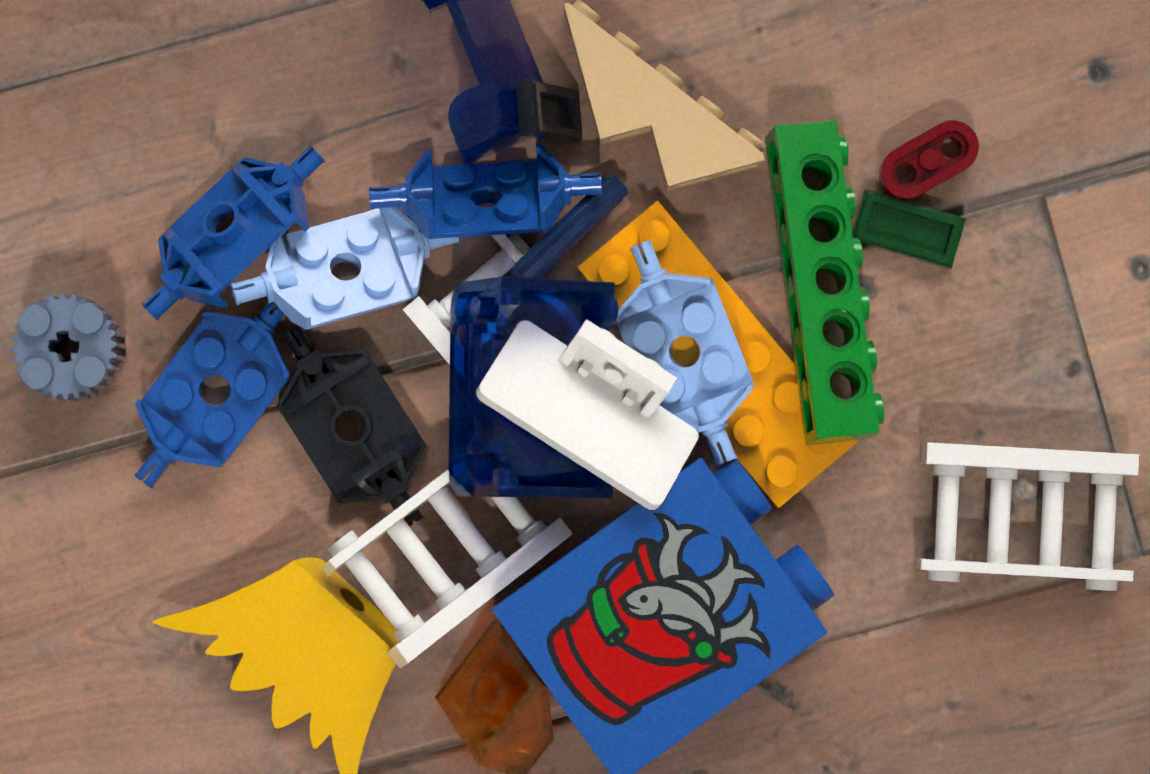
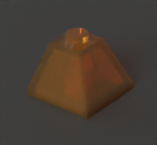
M495 618L435 698L478 766L506 774H527L554 740L548 688L501 622Z

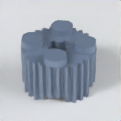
M62 293L59 297L49 295L48 301L39 299L38 305H29L20 314L19 324L15 325L18 334L11 337V339L16 341V345L11 346V351L17 354V356L12 358V361L19 363L20 366L16 371L20 373L21 379L32 390L41 392V395L64 401L77 402L79 399L89 400L90 395L96 396L99 394L98 388L106 390L108 388L106 382L116 379L113 372L121 370V367L118 365L121 361L126 360V357L121 355V351L127 349L126 345L121 344V340L125 338V335L117 331L120 326L117 322L112 321L114 316L106 312L103 306L96 304L94 301L75 294L69 296ZM69 335L70 340L79 342L80 347L78 353H71L72 360L66 362L65 355L59 353V346L61 342H64V338Z

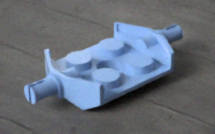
M397 207L378 208L310 227L306 232L299 230L282 235L269 248L265 267L266 272L261 273V276L231 283V290L236 305L267 297L268 302H275L291 322L307 330L416 299L421 284L424 259L430 258V250L454 243L457 244L459 243V237L428 239L418 229V226L409 217L403 215L402 211ZM348 262L357 266L360 273L352 280L343 281L334 277L331 270L339 263Z
M648 240L641 243V245L630 248L642 276L640 278L641 284L611 318L612 322L617 323L623 341L627 346L644 357L654 360L661 368L677 377L670 392L659 406L695 428L698 433L701 432L702 436L706 437L716 465L722 464L726 460L728 462L737 458V455L733 450L725 429L728 426L727 419L756 386L713 278L668 273L666 268H661L652 246V241ZM688 336L698 343L700 357L694 365L684 366L674 360L671 348L676 338Z

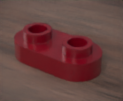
M949 120L938 124L894 149L884 158L879 169V179L883 189L892 197L912 200L965 171L974 163L978 155L979 142L976 133L963 122ZM952 140L957 143L959 147L957 157L948 158L942 153L941 145L943 141ZM901 165L909 166L914 172L913 181L908 184L901 183L896 177L897 167Z

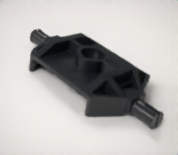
M298 325L294 326L292 330L302 346L300 347L289 330L282 334V338L285 339L298 359L296 362L298 369L281 396L277 408L338 503L384 500L386 504L390 503L392 508L396 510L411 498L407 492L409 490L407 484L424 456L428 445L411 422L370 358L367 350L321 353L319 349H315L303 328ZM347 411L359 412L366 421L365 433L356 441H346L337 432V421ZM418 508L411 513L415 522L424 518ZM409 516L404 518L409 527L414 524Z

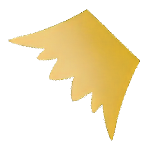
M314 557L293 560L267 577L225 597L152 621L156 625L177 631L218 635V638L206 649L205 653L207 655L229 656L243 653L232 676L230 688L236 691H252L275 685L271 708L274 727L277 729L285 727L304 715L311 713L310 740L312 747L317 749L331 735L339 773H358L359 762L371 721L384 688L396 666L388 651L399 642L393 635L397 630L379 609L336 571L330 576L326 574L322 569L326 564L325 561Z

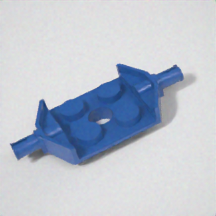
M536 144L537 160L533 161L511 160L502 163L454 164L433 167L432 151H426L406 176V183H401L400 186L369 187L370 209L402 207L403 215H409L428 239L547 232L565 205L571 204V196L602 195L601 172L579 175L564 173L563 166L542 144ZM484 203H494V204H496V205L491 206V207H479V206H478V205L484 204Z
M311 145L288 167L283 162L277 165L247 157L242 158L159 237L158 243L163 274L160 278L165 284L147 301L142 303V306L157 321L178 299L182 300L184 297L190 301L226 308L228 306L227 302L219 295L295 222L305 232L309 229L305 195L301 189L304 185L302 182L322 163L326 162ZM234 215L231 225L226 230L217 233L216 229L219 223L227 216Z
M267 302L257 316L254 315L251 319L205 311L203 314L204 319L141 400L138 399L135 405L154 444L153 452L138 472L134 474L140 481H144L145 485L153 488L170 463L175 465L177 461L222 468L291 378L290 370L273 336L277 332L274 330V327L284 316V313L277 307L275 302ZM220 375L228 381L230 395L224 403L213 406L204 400L202 386L209 377Z

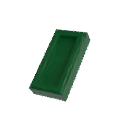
M865 189L852 235L853 238L858 237L861 244L950 270L953 266L966 218Z

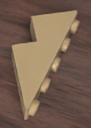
M576 0L573 5L570 3L564 4V15L600 145L650 132L666 192L762 166L765 161L762 152L766 145L745 128H741L738 133L721 121L725 114L719 107L703 96H700L695 101L680 89L684 83L682 79L666 66L659 63L654 69L638 57L643 50L633 40L619 31L613 37L597 25L601 17L588 5L580 0Z

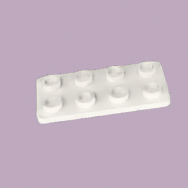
M587 319L568 346L529 321L519 322L476 390V395L481 402L650 510L657 509L663 503L698 440V433L695 428L659 406L670 392L677 377L661 368L654 360L644 357L616 339L611 332L599 328Z

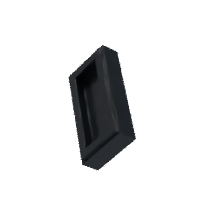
M533 80L515 83L520 136L563 144L582 142L580 100L577 90Z

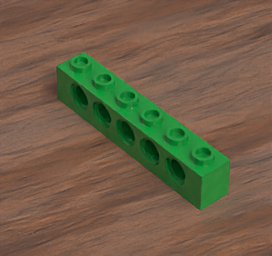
M837 120L774 126L765 137L805 443L808 446L868 439L879 433V425L884 422V405L880 393H874L871 374L877 369V354L873 341H867L864 323L870 316V303L867 291L860 289L857 269H861L863 264V253L859 238H853L850 218L855 216L856 202L852 187H846L843 167L848 165L849 159L847 140L844 135L838 134ZM803 169H812L819 173L823 180L822 190L815 191L804 184L801 177ZM809 220H819L826 224L830 231L829 242H819L811 236L808 228ZM817 271H826L835 278L837 282L836 294H827L818 288L815 280ZM825 322L835 323L842 329L844 334L842 346H833L825 340L822 331ZM832 374H840L847 378L851 385L849 399L839 398L832 392L830 388V377Z

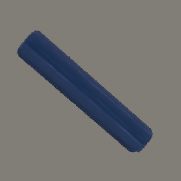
M613 174L606 175L601 180L602 195H586L515 263L511 268V275L522 287L526 289L533 288L623 200L628 193V189L624 183L620 182L617 176Z

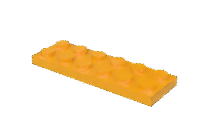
M657 200L581 263L577 269L614 313L620 309L641 284L640 278L642 276L630 248L641 245V243L648 240L652 241L651 243L661 268H666L668 273L713 278L756 386L727 419L728 426L725 429L733 450L737 455L736 459L775 507L780 508L859 441L806 446L795 364ZM681 336L673 342L671 352L677 363L691 366L698 361L700 347L693 338Z

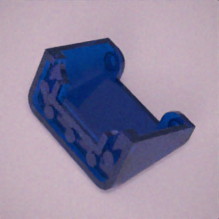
M421 0L430 13L446 6L448 7L479 82L478 86L456 96L448 112L449 125L464 164H471L532 139L519 135L515 83L530 80L544 82L510 0Z
M496 277L463 281L457 285L453 292L450 308L448 465L450 484L456 495L470 497L613 498V486L481 402L476 395V390L510 335L521 321L533 323L567 346L586 319L599 328L609 331L618 317L615 283Z

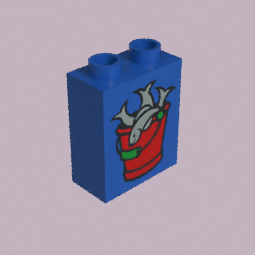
M701 457L695 459L680 471L665 500L657 509L650 510L636 502L495 604L491 609L609 774L636 773L828 633L813 611L834 597V592L798 544L775 560L751 527L753 523L770 512L772 507L736 458L714 474Z

